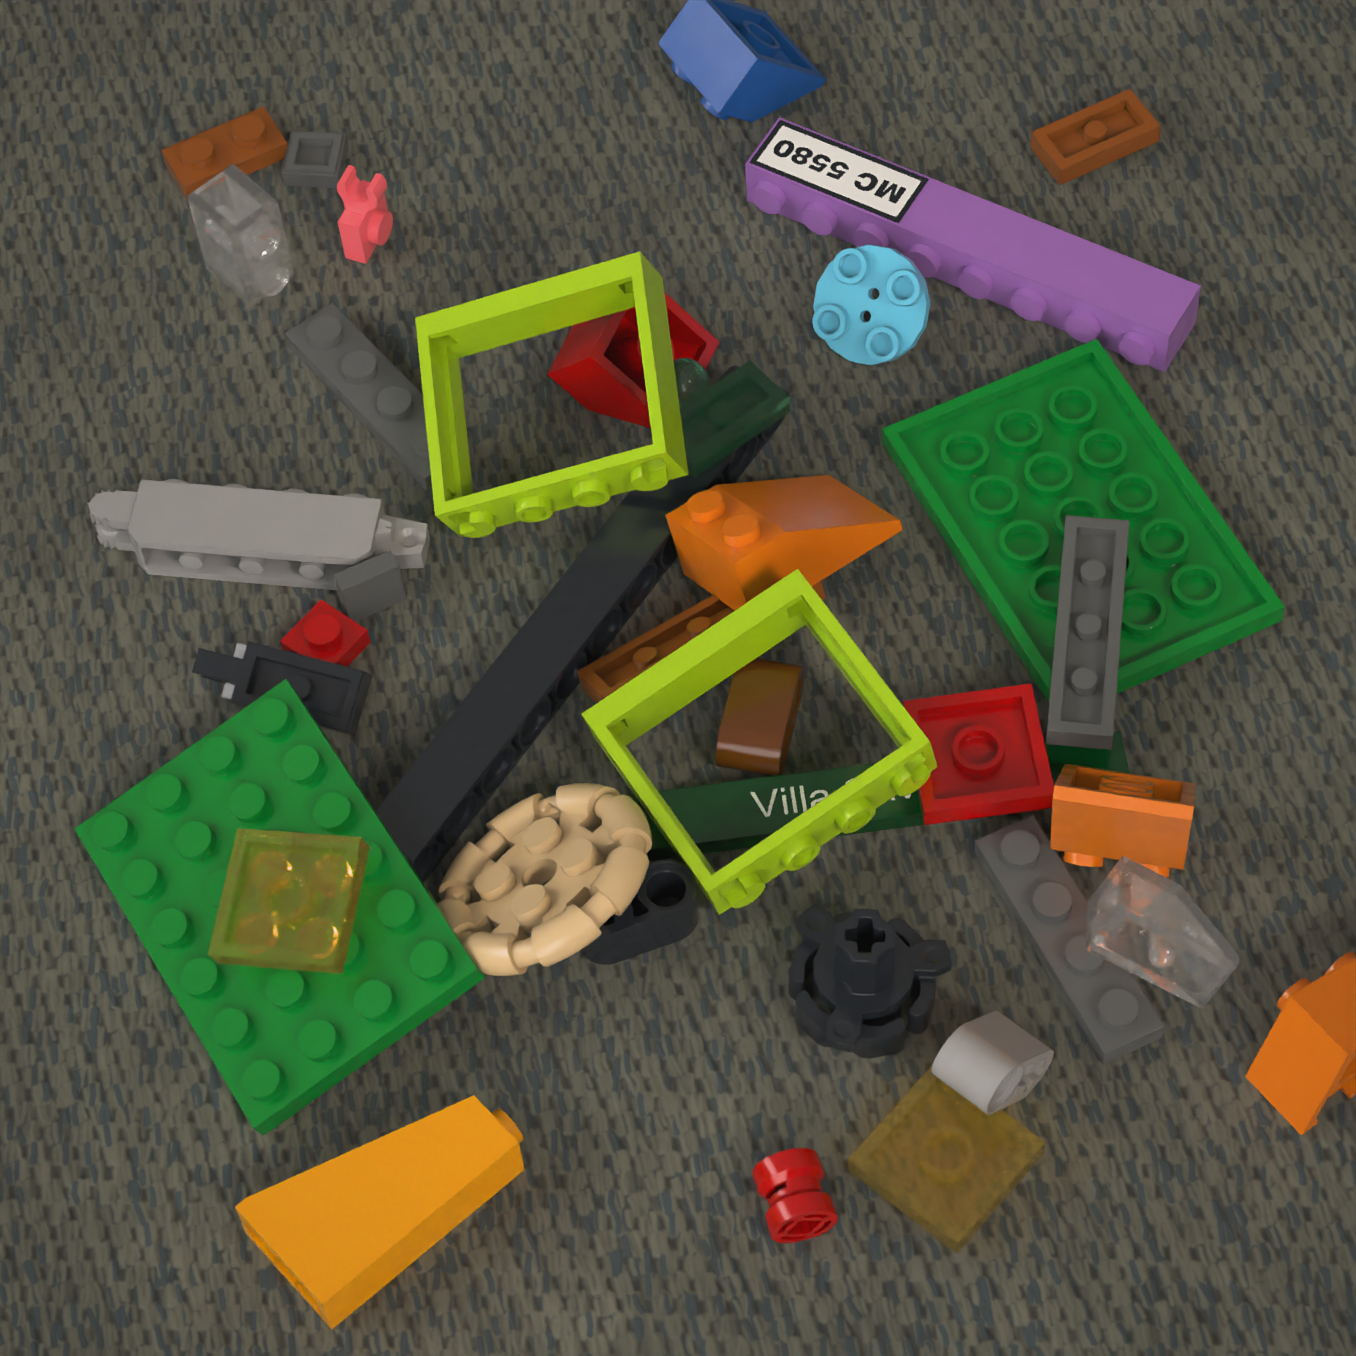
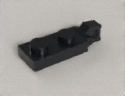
M250 641L247 642V645L236 643L233 657L199 648L192 669L193 673L200 674L202 678L224 683L221 697L241 707H247L287 679L296 689L321 728L351 736L356 734L372 679L371 674L362 670Z

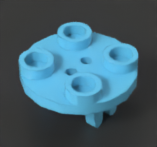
M877 245L844 249L828 264L817 282L813 304V328L817 335L824 339L832 350L848 361L876 365L897 360L915 347L927 327L931 303L926 280L915 263L896 249ZM875 288L879 291L877 299H874L872 296V291ZM866 311H869L871 314V319L868 322L864 319Z

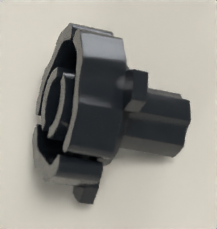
M814 904L795 919V927L803 941L797 947L789 968V995L795 1000V1019L797 1025L817 1044L837 1050L853 1052L861 1058L869 1059L901 1052L905 1044L906 1023L903 1018H898L883 1026H870L866 1024L875 1022V1018H892L896 1016L901 1010L902 1003L910 995L912 985H915L918 998L909 1010L908 1032L921 1034L926 1031L935 1005V977L952 969L950 951L945 940L924 941L905 920L893 918L886 922L880 916L879 911L874 909H854L853 912L838 914L833 917L830 912ZM813 971L814 985L822 1001L828 1005L832 1014L824 1013L818 1009L808 992L804 990L805 981Z

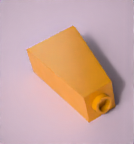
M473 1095L255 1193L235 1206V1209L248 1237L332 1330L525 1170L519 1145L524 1138L519 1128L503 1110L497 1108L491 1113Z

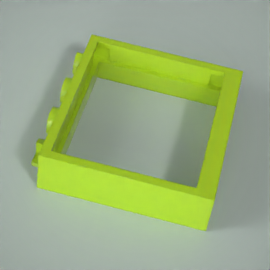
M640 251L415 317L435 516L460 537H485L492 534L496 527L518 521L528 523L540 522L550 518L555 511L577 505L581 507L599 506L608 502L610 496L632 490H657L667 485L669 480L689 475L663 278ZM635 307L653 444L473 493L459 358Z
M796 569L582 713L599 746L678 858L693 873L696 883L719 915L731 907L734 909L741 908L753 902L762 894L766 883L787 869L795 871L809 864L819 854L822 845L841 832L848 834L865 826L873 818L879 806L897 794L899 796H906L918 790L928 780L931 771L938 767L929 739L799 569ZM806 625L898 746V749L715 872L626 746Z

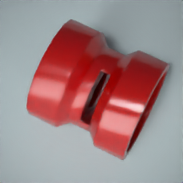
M809 1148L788 1149L770 1155L756 1164L752 1170V1176L758 1195L766 1199L769 1205L765 1219L772 1240L784 1244L795 1243L820 1236L834 1227L838 1221V1215L832 1197L822 1191L820 1183L824 1178V1170L819 1154L815 1150Z

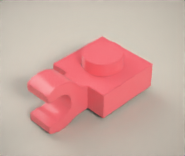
M348 165L337 184V191L345 207L343 214L338 220V227L345 258L366 264L376 246H382L387 242L392 230L393 216L391 212H388L385 197L387 182L384 176L376 173L371 182L360 181L356 175L355 167Z

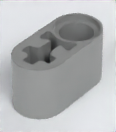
M996 1010L969 1021L955 1030L938 1052L933 1062L931 1073L987 1115H991L1022 1100L1029 1094L1046 1073L1053 1059L1054 1051Z

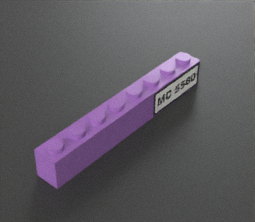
M779 117L745 163L747 201L755 204L763 212L783 215L805 224L807 228L816 234H829L857 247L877 245L896 249L912 260L925 278L934 277L960 288L972 298L988 299L1014 310L1017 315L1026 320H1039L1066 331L1077 341L1087 343L1097 339L1102 347L1121 354L1133 364L1149 365L1165 372L1196 323L1201 288L1198 284Z

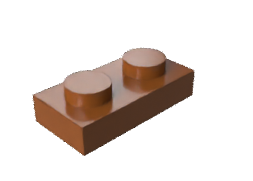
M1128 89L1032 131L1030 148L1058 184L1062 185L1159 142L1161 126L1133 91Z
M263 106L164 148L161 151L167 168L188 201L285 159L288 144Z

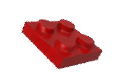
M1032 683L903 701V707L929 739L938 766L931 771L928 780L917 790L924 825L1052 808L1054 784Z

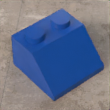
M688 0L658 42L661 48L673 60L670 67L674 73L687 83L694 85L703 95L700 100L702 105L710 113L722 120L734 117L754 122L822 87L827 80L765 11L731 0Z

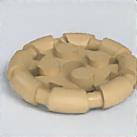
M574 783L562 785L557 788L556 795L547 798L540 793L534 794L514 804L486 824L489 832L475 845L469 841L465 844L443 877L438 893L442 901L437 905L459 936L469 956L483 974L513 976L524 974L528 966L537 963L544 967L556 964L577 953L602 935L599 928L613 914L621 916L639 891L649 866V859L646 853L652 846L651 830L646 815L630 796L620 795L615 788L600 784ZM504 852H506L497 862H495Z

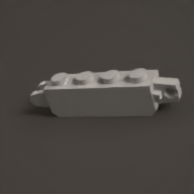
M141 479L138 492L120 490L104 492L102 490L99 494L95 493V496L87 503L91 520L96 522L95 527L99 543L103 544L104 548L110 547L112 549L116 547L118 550L135 551L138 563L150 575L337 590L333 574L385 551L391 550L400 569L424 568L430 545V535L426 523L385 515L382 499L368 498L361 494L339 496L308 493L300 489L277 491L253 489L239 484L216 486L191 484L179 479H168L165 481Z

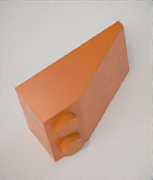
M830 475L719 484L708 490L696 493L685 504L665 515L683 574L719 598L733 610H737L796 569H799L809 584L813 586L903 530L901 521Z
M1064 764L1054 785L1050 849L1064 851L1063 861L1075 865L1102 867L1104 858L1129 861V871L1151 877H1169L1170 868L1184 870L1194 811L1196 783Z

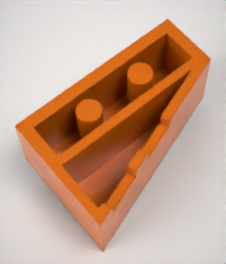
M1353 951L1344 954L1336 960L1324 976L1313 982L1308 978H1302L1283 993L1277 1002V1007L1281 1012L1245 1075L1301 1136L1317 1124L1318 1120L1316 1118L1327 1099L1340 1089L1349 1099L1356 1094V954Z

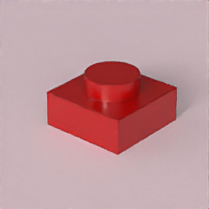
M322 599L280 640L282 650L346 667L371 643L366 628Z

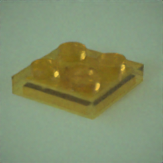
M237 828L208 955L218 964L343 974L370 846L361 837Z
M931 1066L848 1158V1171L958 1254L1044 1155L1045 1142L1002 1110L987 1115L931 1073Z

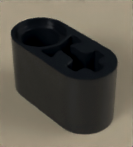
M659 860L650 863L644 881L630 905L621 916L613 914L607 920L608 925H602L599 928L602 935L581 949V953L594 963L610 965L672 944L689 936L695 929L699 917L696 881L693 873L687 866L674 860ZM664 897H674L681 900L678 904L670 907H661L654 904L657 900ZM638 908L639 916L635 917L633 909Z

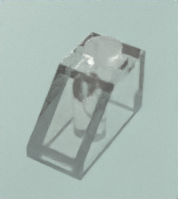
M1125 856L1121 857L1087 902L1085 950L1203 1009L1239 965V955L1180 884Z

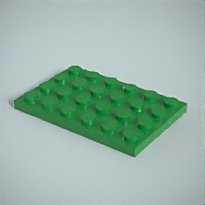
M1097 339L882 428V444L1048 703L1050 700L1066 515L1129 520L1116 694L1283 620L1285 606Z
M287 679L273 687L75 828L77 835L253 1129L262 1136L272 1131L486 978L469 956L459 936L296 689Z

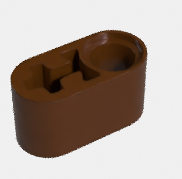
M756 658L733 674L717 739L716 766L770 776L783 774L786 762H781L780 760L786 761L802 699L805 676L804 666Z

